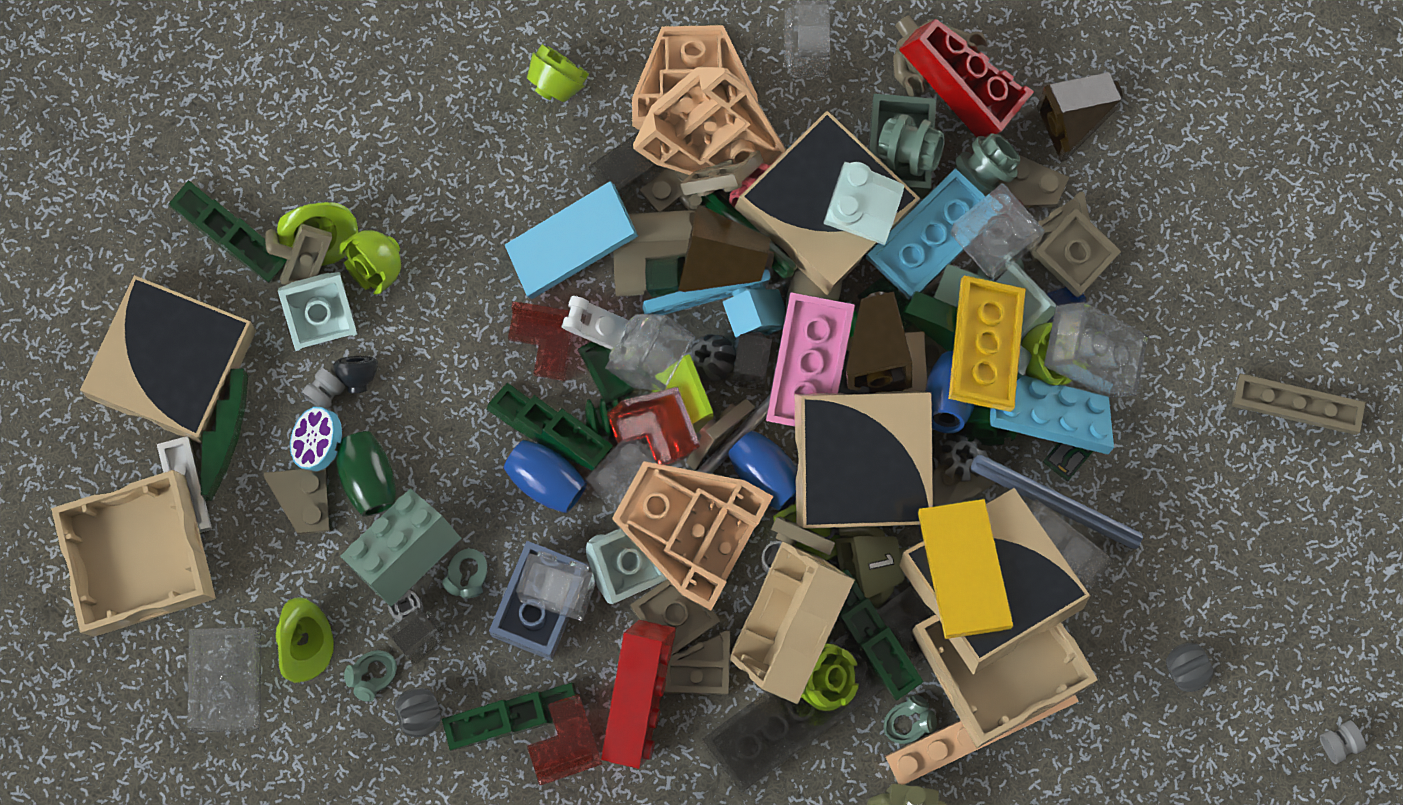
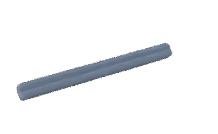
M977 455L972 462V471L1009 489L1015 488L1019 494L1129 548L1137 549L1143 539L1142 533L983 455Z

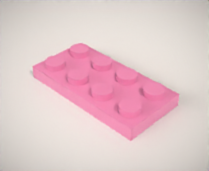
M790 292L766 421L795 426L794 394L838 393L855 307L854 304Z

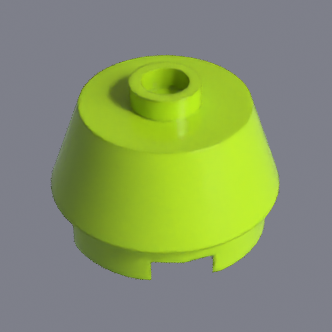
M542 43L537 52L532 53L527 79L537 86L534 91L548 100L554 97L565 103L585 87L583 83L589 76V73L582 67L577 68L566 56Z
M825 644L801 698L822 711H831L841 705H847L854 698L859 683H855L854 666H857V662L847 650L837 645Z

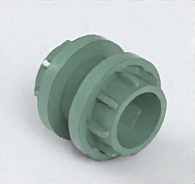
M902 114L897 120L890 118L885 122L879 138L878 156L880 159L887 161L889 169L899 170L901 165L905 163L910 165V173L912 175L921 176L924 171L933 172L937 168L943 151L944 134L942 131L935 129V124L932 121L924 120L920 127L912 126V117Z
M991 133L988 137L978 136L972 142L974 154L962 152L956 158V169L984 196L994 198L1001 192L999 180L1011 182L1017 176L1016 167L1020 164V157L1007 140L998 134Z

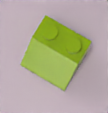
M690 354L681 357L654 375L655 385L650 388L656 404L663 403L667 413L662 416L668 434L674 432L677 440L700 432L710 420H713V410Z

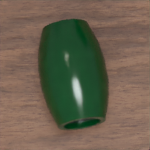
M369 431L357 432L342 438L341 443L337 442L336 451L338 452L336 460L339 477L350 502L363 517L387 511L396 502V487L389 459L382 446Z

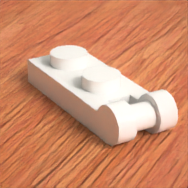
M571 296L568 305L571 309L568 317H564L563 329L629 358H640L648 328L595 306L584 298ZM582 314L586 315L584 324L580 321Z

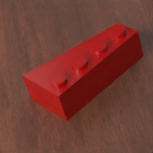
M937 19L916 29L899 48V51L976 137H988L991 133L997 134L1002 132L1034 93L1029 87H1021L1013 81L1014 76L1006 70L1000 71L990 64V58L982 52L976 53L967 46V41Z
M638 620L623 633L601 760L637 769L647 760H651L655 747V741L651 739L653 730L657 728L661 710L658 708L665 691L666 673L677 628Z

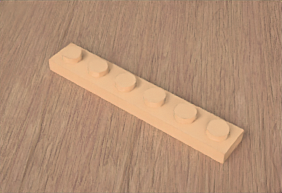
M1076 695L979 748H976L961 720H958L885 755L898 784L905 785L1079 701Z

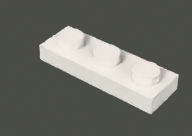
M186 436L157 444L163 473L175 470L186 476L200 533L212 530L205 499L200 495L201 481L191 439Z

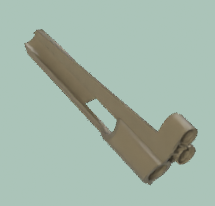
M696 210L628 214L638 237L613 251L616 297L644 295V291H647L646 261L686 256Z

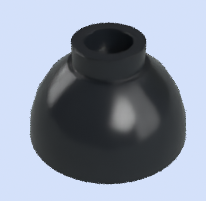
M350 356L336 360L333 368L339 381L348 387L349 393H363L367 391V385L376 375L378 361L370 356Z

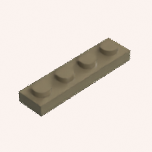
M1240 373L1237 376L1232 407L1358 435L1361 430L1366 402Z

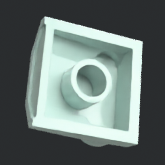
M844 162L823 224L885 245L900 204L904 184L871 171L867 165L861 162Z
M340 272L317 275L278 288V294L295 351L341 337L357 335Z
M621 528L606 535H596L587 542L586 556L597 588L607 603L614 604L667 580Z

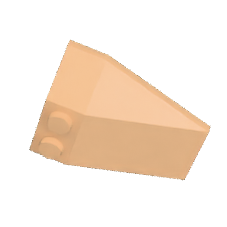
M723 25L661 27L632 96L633 127L640 130L651 106L697 67L727 69L747 84L758 102L757 93Z
M714 67L695 68L651 106L633 143V148L656 165L691 175L694 171L714 166L732 159L733 164L742 163L750 156V153L759 150L764 161L763 164L770 165L787 150L747 84L727 69Z
M644 461L612 519L681 595L711 611L727 583L726 580L754 528L763 517L773 496L745 480Z

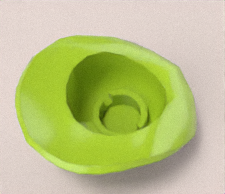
M333 202L308 204L295 208L283 215L277 225L279 243L289 247L293 246L301 223L331 232L332 240L322 265L334 264L346 257V252L340 254V244L358 233L357 221L351 211L345 206Z
M302 597L288 600L282 608L275 633L279 652V668L285 679L293 683H300L317 677L329 665L333 654L334 640L325 614L315 603ZM307 633L309 636L308 642L304 645H297V642L303 637L302 634Z

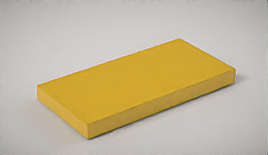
M966 275L961 278L948 399L1008 412L1014 409L1025 288Z
M985 499L919 509L918 516L945 639L1012 629V617Z

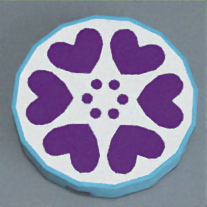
M312 407L299 417L292 430L290 453L294 463L300 468L320 471L334 460L338 452L335 451L337 442L341 443L342 427L337 414L323 407Z

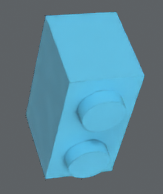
M746 286L733 291V297L723 301L735 338L765 337L784 327L785 305L779 289H766L765 286L751 289L750 286Z

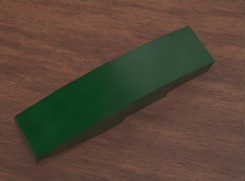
M189 180L168 203V206L267 283L271 281L287 261L285 258L269 254L266 250L265 238L242 219L235 217L215 199L212 200Z
M915 291L902 315L944 349L953 351L958 308ZM1021 345L1017 380L1024 375L1032 358V354Z
M231 369L230 400H217L216 431H203L200 495L206 501L213 500L228 470L239 439L246 408L249 377L244 369Z
M506 383L487 405L486 410L538 444L554 450L562 457L591 470H594L613 448L612 444L563 408L557 412L535 395L529 399L509 383Z
M844 568L842 570L843 573L854 579L848 569ZM854 581L838 615V619L877 676L897 701L924 683L891 629L884 624L869 598L864 596L856 581Z
M568 683L542 692H532L507 701L500 700L442 718V723L449 750L453 751L581 716L582 711L574 683Z

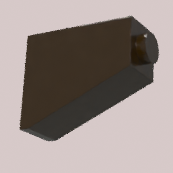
M1109 72L1044 86L1037 110L1060 162L1067 160L1117 110L1123 96L1122 89L1117 80L1113 81Z
M698 205L685 257L686 262L684 261L678 291L689 292L760 282L764 269L770 271L773 263L774 252L769 251L771 238Z
M875 292L867 298L861 299L846 368L848 389L858 391L861 389V386L870 387L871 393L912 388V358L894 292Z

